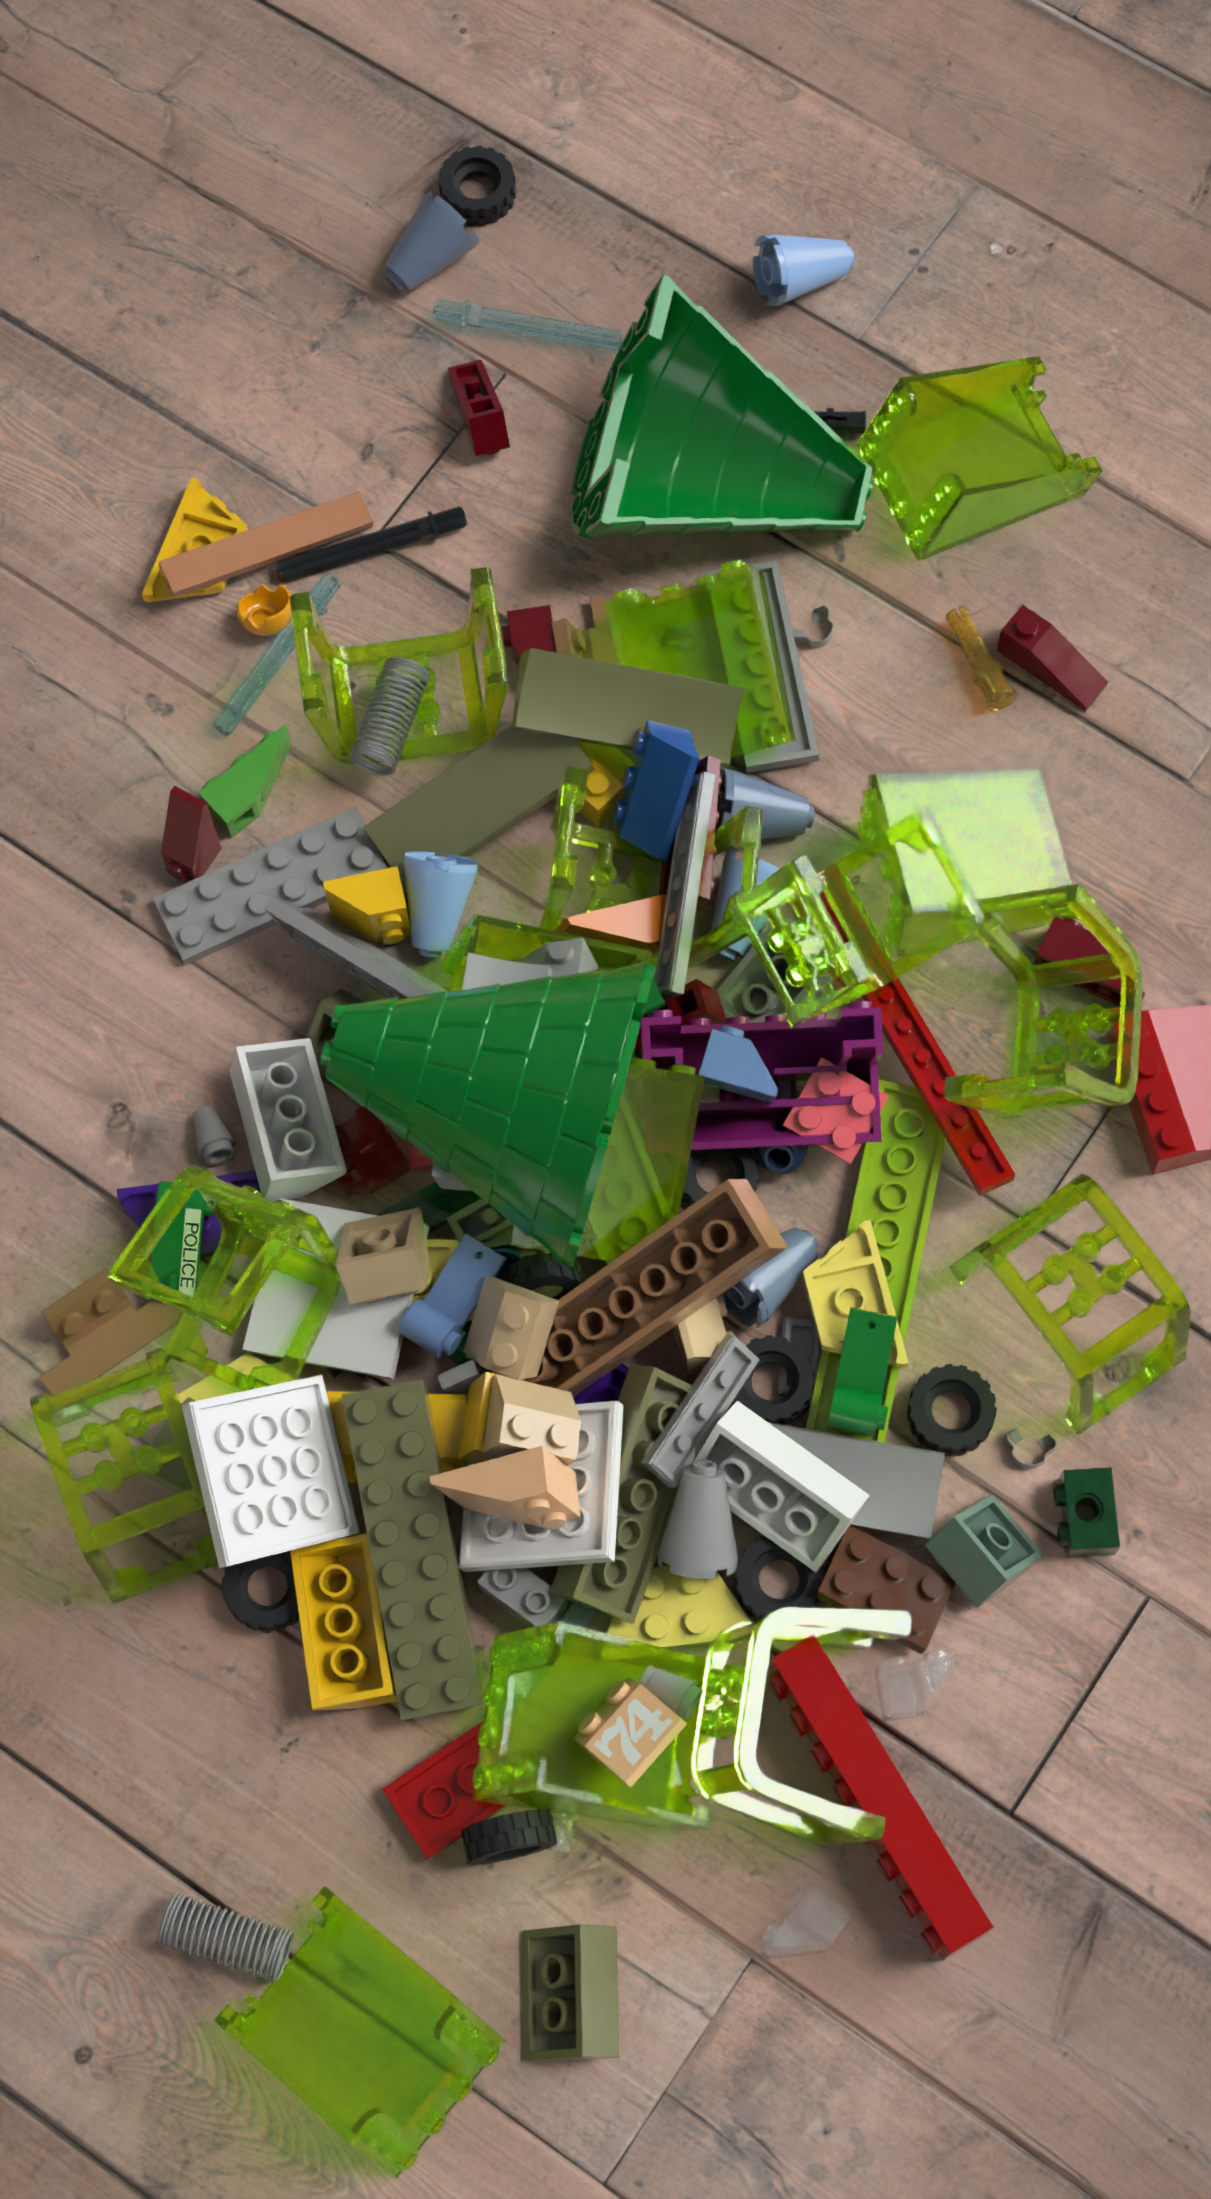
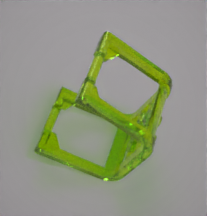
M490 568L471 569L470 598L465 625L454 632L361 646H339L333 643L322 624L309 592L296 593L289 597L303 711L335 760L355 765L350 759L357 733L348 666L378 663L379 675L376 678L377 686L385 661L391 657L414 658V662L423 666L430 676L423 697L420 699L421 703L417 709V717L419 723L424 728L425 737L406 739V743L403 745L404 749L401 750L402 754L399 756L400 760L472 750L495 737L509 682L493 575ZM485 624L488 649L483 650L482 654L485 682L483 701L475 643L480 639L483 625ZM310 642L322 661L329 663L337 725L328 709L320 673L314 674ZM458 651L469 730L439 735L438 725L441 721V710L439 704L434 700L437 681L434 670L430 668L428 656ZM412 674V677L416 678L417 680H422L418 676ZM387 686V687H389L390 689L397 690V689L393 688L392 686ZM386 692L388 695L395 696L390 692ZM384 698L387 701L394 702L388 698ZM391 727V728H393V729H395V730H397V731H401V732H402V730H400L399 728ZM387 732V733H389V734H392V735L395 736V737H400V736H398L397 734H393V733ZM388 739V740H390V741H392V742H394V743H398V742L395 741V740ZM384 744V745H386V746H388V747H390V748L396 749V748L393 747L392 745ZM361 754V755L364 756L366 759H368V760H370V761H372V762H375V763H384V762H380V761L374 760V759H372V758L366 756L365 754Z
M575 766L565 767L551 818L550 829L555 834L549 888L538 926V934L549 943L564 941L555 937L554 930L561 924L562 910L574 892L578 855L570 854L572 842L598 848L597 863L590 870L587 878L592 891L591 900L586 905L584 913L646 899V892L652 884V877L647 872L648 860L662 863V860L619 837L618 832L574 822L575 813H579L584 805L588 769ZM745 806L724 825L715 830V856L732 845L736 849L745 847L741 889L729 897L721 924L692 943L691 940L687 968L697 966L752 933L764 812L762 809ZM613 852L634 856L632 872L627 876L623 884H611L616 878V869L611 864ZM588 946L591 953L638 964L650 963L655 965V967L657 965L658 957L651 958L649 954L633 957Z
M928 806L916 810L877 837L817 873L807 855L788 862L728 909L735 923H740L787 1010L784 1012V1015L791 1027L805 1023L889 984L991 924ZM903 842L920 854L933 849L957 896L947 902V930L893 962L847 875L898 843ZM822 892H824L850 942L844 943L819 896ZM791 903L799 920L794 924L787 922L779 908L780 906ZM765 913L773 928V931L767 937L768 945L774 952L783 953L789 965L786 969L788 982L794 987L804 986L809 996L796 1005L750 921L751 918ZM829 974L831 981L821 986L817 979L818 975L826 976Z
M1081 883L959 903L957 920L981 940L1013 973L1018 987V1013L1013 1077L991 1080V1078L981 1073L945 1077L944 1094L946 1099L1006 1119L1021 1117L1027 1111L1091 1103L1118 1106L1130 1102L1135 1094L1138 1079L1143 989L1141 965L1133 944ZM1041 906L1050 916L1079 919L1111 954L1032 965L1030 960L999 927L1002 924V916L999 912ZM1121 978L1120 1007L1104 1009L1099 1004L1092 1003L1080 1010L1066 1011L1063 1008H1057L1051 1011L1047 1017L1038 1018L1040 989ZM1119 1022L1118 1043L1102 1045L1098 1041L1090 1039L1088 1029L1103 1034L1110 1030L1113 1023ZM1053 1031L1055 1034L1063 1037L1066 1042V1047L1061 1044H1054L1046 1052L1036 1053L1037 1033ZM1111 1059H1117L1115 1084L1111 1085L1096 1079L1075 1066L1088 1065L1096 1070H1101L1108 1066ZM1057 1088L1066 1091L1033 1096V1091ZM1010 1093H1011L1010 1098L1001 1096L1002 1094H1010Z
M197 1165L188 1166L178 1174L109 1271V1279L114 1285L145 1299H149V1297L184 1312L164 1349L168 1357L244 1391L298 1379L337 1298L342 1283L336 1267L338 1252L316 1216L299 1208L296 1209L283 1200H277L275 1203L265 1199L263 1194L250 1186L244 1185L242 1188L227 1183L218 1179L211 1171ZM194 1190H198L219 1221L222 1231L219 1245L193 1297L159 1283L160 1280L148 1257ZM300 1250H303V1251H305V1252H308V1253H310V1254H312V1255H314V1256H311V1255H309V1254H307V1253H304V1252H302V1251H300ZM237 1253L252 1259L253 1261L229 1296L216 1297ZM274 1269L318 1288L281 1362L253 1367L250 1375H247L206 1356L209 1349L199 1332L202 1325L204 1324L232 1337Z
M1080 1174L1042 1203L1026 1212L987 1241L982 1242L950 1266L952 1273L962 1285L986 1268H989L1054 1350L1071 1378L1069 1405L1065 1420L1078 1435L1105 1416L1111 1414L1116 1408L1186 1359L1191 1310L1184 1293L1108 1194L1087 1175ZM1087 1201L1106 1225L1095 1233H1082L1076 1239L1072 1248L1062 1255L1049 1256L1044 1261L1041 1271L1025 1281L1005 1256L1078 1205ZM1117 1238L1131 1257L1120 1265L1110 1264L1106 1266L1098 1278L1096 1270L1089 1263L1096 1260L1102 1247ZM1142 1270L1162 1297L1080 1354L1061 1326L1073 1317L1083 1318L1087 1316L1095 1303L1107 1295L1120 1293L1125 1286L1126 1280ZM1069 1273L1072 1283L1077 1288L1071 1291L1065 1304L1050 1314L1035 1294L1048 1285L1057 1286L1062 1284ZM1166 1321L1163 1341L1142 1359L1140 1366L1143 1370L1104 1398L1099 1391L1093 1393V1372Z
M162 1348L145 1353L146 1360L52 1396L44 1392L30 1398L32 1413L75 1537L86 1562L113 1604L146 1591H151L156 1587L202 1569H207L218 1563L211 1534L195 1544L199 1554L148 1574L142 1565L115 1569L103 1551L106 1547L201 1510L208 1522L182 1406L173 1382L180 1379L172 1359ZM139 1388L142 1394L157 1389L162 1404L144 1411L135 1407L126 1408L118 1419L102 1425L95 1422L88 1423L81 1429L80 1436L64 1442L61 1441L57 1427L91 1415L88 1407ZM168 1419L175 1438L174 1442L156 1449L150 1445H142L134 1451L132 1443L127 1439L128 1436L131 1438L141 1437L148 1430V1426ZM108 1447L110 1455L116 1460L115 1463L110 1460L100 1461L95 1466L92 1474L77 1480L74 1479L68 1457L86 1450L92 1453H100ZM182 1457L192 1488L91 1527L81 1495L99 1488L107 1491L115 1490L121 1485L122 1481L140 1474L154 1475L160 1470L163 1463Z
M784 1607L765 1615L760 1621L739 1622L721 1630L712 1640L706 1658L702 1685L703 1692L700 1698L691 1758L692 1776L700 1793L713 1804L820 1847L863 1843L880 1839L884 1833L885 1817L836 1804L767 1778L760 1771L756 1762V1746L772 1642L799 1643L815 1634L821 1646L856 1651L870 1647L872 1637L895 1640L909 1636L911 1627L910 1614L906 1611ZM750 1640L746 1666L727 1663L728 1655L733 1645ZM730 1735H735L734 1763L713 1768L712 1760L716 1738L727 1740ZM749 1789L753 1794L757 1796H760L764 1799L787 1807L801 1814L784 1810L782 1808L776 1807L774 1805L768 1804L766 1802L760 1801L758 1799L752 1798L750 1796L744 1795L736 1791Z

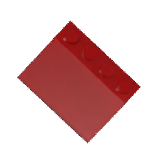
M1211 1005L1150 1009L1111 1019L1105 1036L1152 1175L1211 1160Z

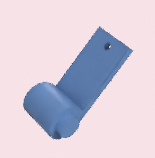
M465 1234L424 1301L419 1299L408 1308L399 1324L398 1332L437 1358H441L445 1354L449 1356L453 1354L462 1340L460 1332L477 1306L485 1276L489 1275L495 1278L506 1258L470 1235Z

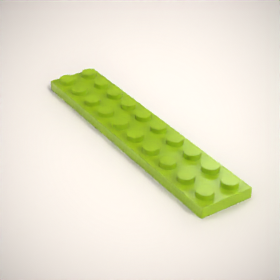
M879 1079V1090L889 1096L880 1112L882 1142H866L846 1238L856 1231L861 1223L871 1220L896 1316H898V1325L905 1345L946 1139L914 1086ZM822 1350L806 1429L885 1442L900 1368L888 1365L881 1401L882 1406L888 1407L884 1430L876 1429L874 1437L830 1428L827 1425L841 1354Z

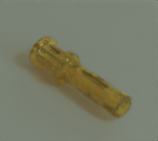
M958 607L960 615L956 608L946 614V620L949 622L974 670L972 680L975 685L981 687L986 697L985 705L989 711H997L1009 706L1017 698V692L1015 688L1009 687L1003 675L1004 667L997 660H993L968 613L967 607Z

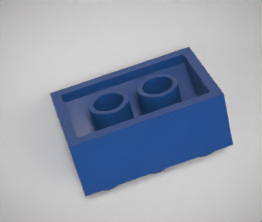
M646 720L643 732L638 731L633 745V754H636L633 766H627L622 786L626 789L623 799L617 800L615 803L612 821L616 822L619 837L657 859L667 861L699 756L690 730Z

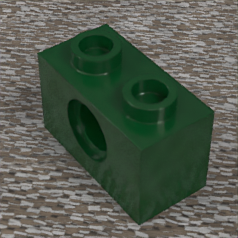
M1112 1467L1063 1470L1059 1477V1482H1054L1053 1484L1054 1503L1056 1507L1062 1506L1063 1522H1058L1057 1524L1059 1546H1066L1067 1558L1115 1555L1120 1548ZM1080 1504L1090 1506L1095 1512V1519L1092 1521L1081 1520L1076 1515L1075 1507Z

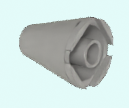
M697 1460L693 1462L692 1466L686 1467L683 1471L657 1552L658 1565L662 1568L664 1562L669 1564L670 1573L688 1578L712 1579L716 1578V1571L727 1569L726 1576L733 1574L737 1570L738 1555L725 1473L717 1468L715 1462Z

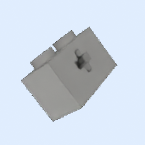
M527 1568L487 1570L477 1582L479 1591L543 1639L568 1607L567 1599L549 1593L551 1586Z

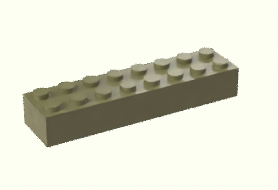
M415 1380L343 1394V1405L401 1720L482 1705L485 1697L462 1573L459 1568V1557L448 1497L430 1484V1476L443 1473L426 1380Z

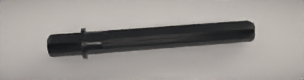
M458 506L435 514L429 511L427 512L428 516L278 561L276 563L278 577L281 582H287L431 537H435V540H437L439 535L467 525L464 510Z

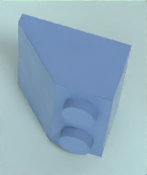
M725 1025L721 1026L720 1031L712 1029L697 1082L773 1104L778 1088L752 1041L743 1038L744 1031Z

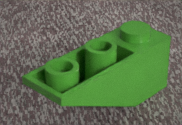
M285 725L276 732L271 731L260 740L256 748L248 754L244 753L238 756L227 771L219 777L214 776L209 779L199 792L200 799L207 803L211 817L231 838L261 815L292 745L288 728Z

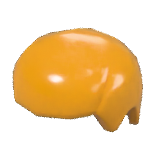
M261 584L253 593L244 595L238 602V621L246 630L254 635H277L291 622L293 609L292 595L282 584H279L276 590L268 589L264 584Z

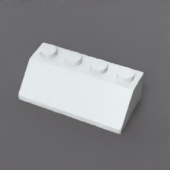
M305 1038L236 1047L229 1072L263 1202L279 1201V1198L287 1200L302 1198L345 1175L347 1170L311 1039Z
M736 1401L717 1422L694 1460L715 1462L717 1468L725 1473L730 1511L815 1573L870 1496L739 1401Z

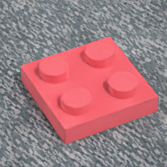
M821 1057L816 1066L836 1065ZM839 1071V1076L835 1072H814L811 1074L798 1098L836 1097V1093L840 1090V1097L854 1096L852 1104L793 1107L782 1126L801 1136L832 1134L834 1144H817L816 1146L850 1165L863 1142L855 1143L856 1133L869 1132L873 1126L872 1111L875 1107V1098L871 1094V1085L847 1071ZM879 1090L881 1112L889 1096Z

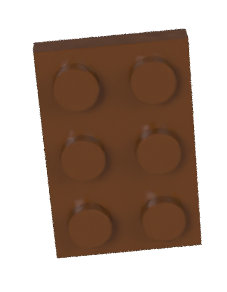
M850 1525L839 1540L814 1597L911 1650L922 1654L929 1645L956 1582L857 1527Z

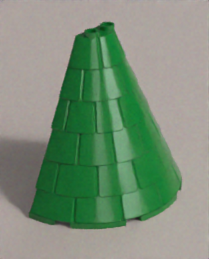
M663 274L644 301L646 308L638 322L633 321L628 329L599 393L600 397L606 399V401L603 400L594 419L592 418L589 421L571 488V494L576 496L569 509L570 525L573 532L586 539L662 534L673 536L703 533L729 534L754 531L769 533L794 530H853L859 532L867 516V513L863 511L865 501L869 498L873 489V481H870L873 468L849 447L806 403H803L771 370L766 371L701 305L696 306L672 281V277Z
M639 963L609 970L598 969L559 977L547 976L503 985L497 983L455 992L447 990L399 1000L397 998L347 1004L345 1006L337 1004L331 1022V1027L337 1030L333 1042L325 1041L320 1064L327 1066L325 1077L361 1106L366 1107L402 1139L411 1142L446 1173L451 1172L528 1237L533 1236L554 1256L563 1261V1265L573 1267L633 1055L655 965Z

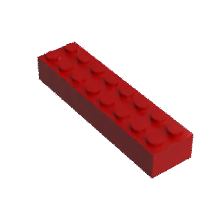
M815 1634L772 1658L768 1673L770 1679L767 1680L772 1692L779 1702L786 1699L791 1708V1714L788 1716L793 1727L800 1737L806 1734L813 1744V1750L810 1751L812 1758L822 1773L829 1770L835 1780L832 1790L842 1807L846 1809L850 1806L855 1813L857 1822L854 1823V1826L866 1845L872 1842L879 1853L876 1863L888 1882L895 1879L902 1891L898 1899L907 1915L911 1919L917 1916L924 1927V1932L920 1935L933 1956L939 1953L942 1959L946 1960L986 1935L994 1928Z

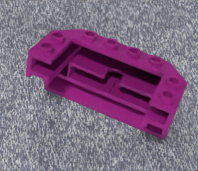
M854 1001L847 1003L848 1007L841 1009L836 1019H827L826 1013L804 1014V1020L788 1021V1015L765 1016V1022L749 1023V1017L739 1016L726 1018V1024L711 1025L708 1018H696L687 1020V1026H681V1016H673L672 1010L650 1011L649 1017L642 1018L641 1020L647 1152L834 1144L832 1134L801 1136L789 1129H786L784 1132L775 1131L776 1120L787 1118L793 1107L852 1104L854 1096L840 1097V1090L836 1093V1097L797 1098L796 1081H808L814 1072H835L839 1076V1071H847L871 1085V1094L875 1098V1107L872 1111L873 1126L869 1132L856 1133L855 1143L882 1142L878 1062L884 1055L881 1007H872L871 1001ZM725 1025L744 1031L743 1038L752 1041L778 1088L773 1104L724 1089H720V1102L687 1103V1086L706 1085L697 1082L712 1029L720 1031L721 1026ZM822 1057L836 1066L816 1065Z

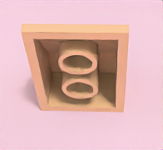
M544 1446L430 1476V1484L464 1509L547 1529L560 1528L565 1526L567 1521L581 1518L575 1471Z

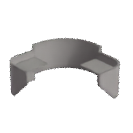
M823 605L813 610V622L822 623V613L826 614L828 617L827 627L831 629V633L823 640L811 641L808 637L803 636L804 630L793 629L792 627L796 644H807L809 648L815 649L829 643L833 633V622L829 620V609L827 606Z
M1017 1427L1010 1429L1005 1436V1442L1012 1451L1010 1458L1016 1465L1024 1469H1034L1043 1465L1045 1457L1052 1453L1057 1445L1056 1440L1050 1434L1037 1441L1043 1450L1051 1444L1054 1445V1448L1044 1454L1042 1462L1029 1465L1020 1462L1014 1456V1446L1007 1436L1009 1434L1015 1444L1021 1441L1023 1437L1017 1430Z

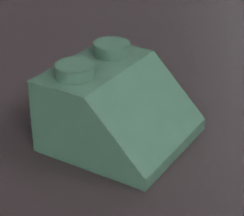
M993 1494L954 1516L925 1544L932 1553L936 1563L948 1572L958 1584L962 1594L970 1599L977 1608L998 1595L1045 1556Z

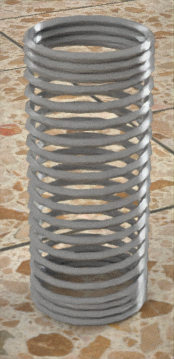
M391 657L385 661L377 686L375 687V692L370 699L371 703L368 705L362 726L359 728L360 732L357 734L358 737L355 739V744L350 754L351 761L360 769L380 776L392 775L395 772L397 762L400 760L399 756L402 754L401 750L404 749L403 745L406 743L405 739L408 737L412 721L415 720L414 716L417 714L416 710L421 703L420 699L423 697L425 687L430 679L428 671L419 663L403 657ZM392 669H400L410 672L418 676L422 680H417L416 678L405 673L395 672ZM387 686H392L393 688H395V689H397V690L390 689V688L387 687ZM386 692H390L395 696L388 695ZM384 698H388L394 702L387 701ZM381 703H385V704L389 705L390 707H386V706L382 705ZM379 709H383L389 713L382 712ZM377 715H382V716H384V717L387 718V719L380 718V717L377 716ZM376 721H380L386 725L378 724ZM395 722L402 723V724H404L405 726L399 725V724H397V723H395ZM374 727H378L384 731L377 730ZM391 727L399 728L400 730H402V732H401V731H397V730H395V729H393V728H391ZM371 732H375L383 737L375 736ZM387 732H390V733H393V734H397V735L400 736V737H395V736H393L392 734H389V733H387ZM369 738H373V739H375V740H377V741H379V742H381V743L374 742V741L370 740ZM388 739L395 740V741H397L398 743H394V742H392V741H390V740H388ZM384 744L392 745V746L395 747L396 749L390 748V747H388V746H386V745H384ZM361 754H365L366 756L374 760L387 763L389 766L380 765L378 763L372 762L366 759Z
M176 1892L171 1897L164 1912L158 1933V1943L169 1948L175 1947L177 1951L182 1949L184 1953L188 1951L190 1955L196 1954L198 1958L201 1956L205 1960L210 1958L211 1962L217 1960L219 1965L224 1962V1965L228 1967L231 1964L232 1969L238 1967L240 1972L245 1969V1972L249 1974L252 1971L253 1976L259 1974L261 1979H269L270 1982L273 1981L275 1983L279 1980L286 1965L294 1933L293 1930L285 1929L284 1927H280L277 1931L275 1924L270 1929L269 1922L263 1926L262 1920H259L256 1924V1919L253 1917L249 1921L248 1915L242 1919L241 1913H238L235 1917V1912L232 1910L228 1914L227 1908L221 1912L220 1906H217L214 1910V1905L211 1903L207 1907L206 1901L200 1905L199 1899H196L193 1903L192 1897L188 1898L187 1895ZM181 1935H182V1941H181L180 1945L178 1946V1940L180 1939V1937H181ZM189 1937V1943L185 1948V1943ZM197 1937L196 1946L192 1950V1945ZM203 1940H204L203 1948H202L201 1952L199 1953V1947L201 1946V1944H202V1942H203ZM211 1942L210 1951L206 1955V1950ZM218 1944L217 1953L213 1957L214 1950ZM225 1946L224 1955L220 1960L221 1952L223 1951V1948ZM232 1949L231 1958L227 1962L228 1955ZM238 1951H239L238 1960H237V1962L234 1964L235 1957H236V1955H237V1953H238ZM247 1951L245 1962L241 1967L242 1959ZM253 1953H254L252 1965L250 1966V1968H248V1967H249V1962H250V1960H251V1958H252V1955H253ZM261 1956L260 1965L256 1970V1964ZM267 1960L265 1971L263 1973V1966Z

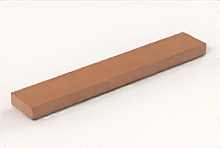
M357 491L159 561V569L172 597L175 598L372 528L373 520L360 492Z

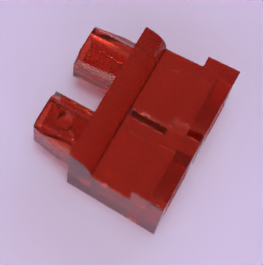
M363 1106L356 1109V1115L343 1124L334 1125L343 1159L346 1158L351 1165V1168L347 1169L345 1175L337 1178V1182L347 1197H351L365 1189L372 1194L410 1172L407 1158L390 1133H387L381 1120Z

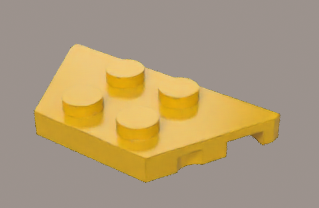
M191 477L143 589L142 597L146 602L223 593L228 579L173 598L159 569V561L248 530L247 524L236 514L230 513L226 509V505L216 496L212 497L202 487L201 482L197 478Z

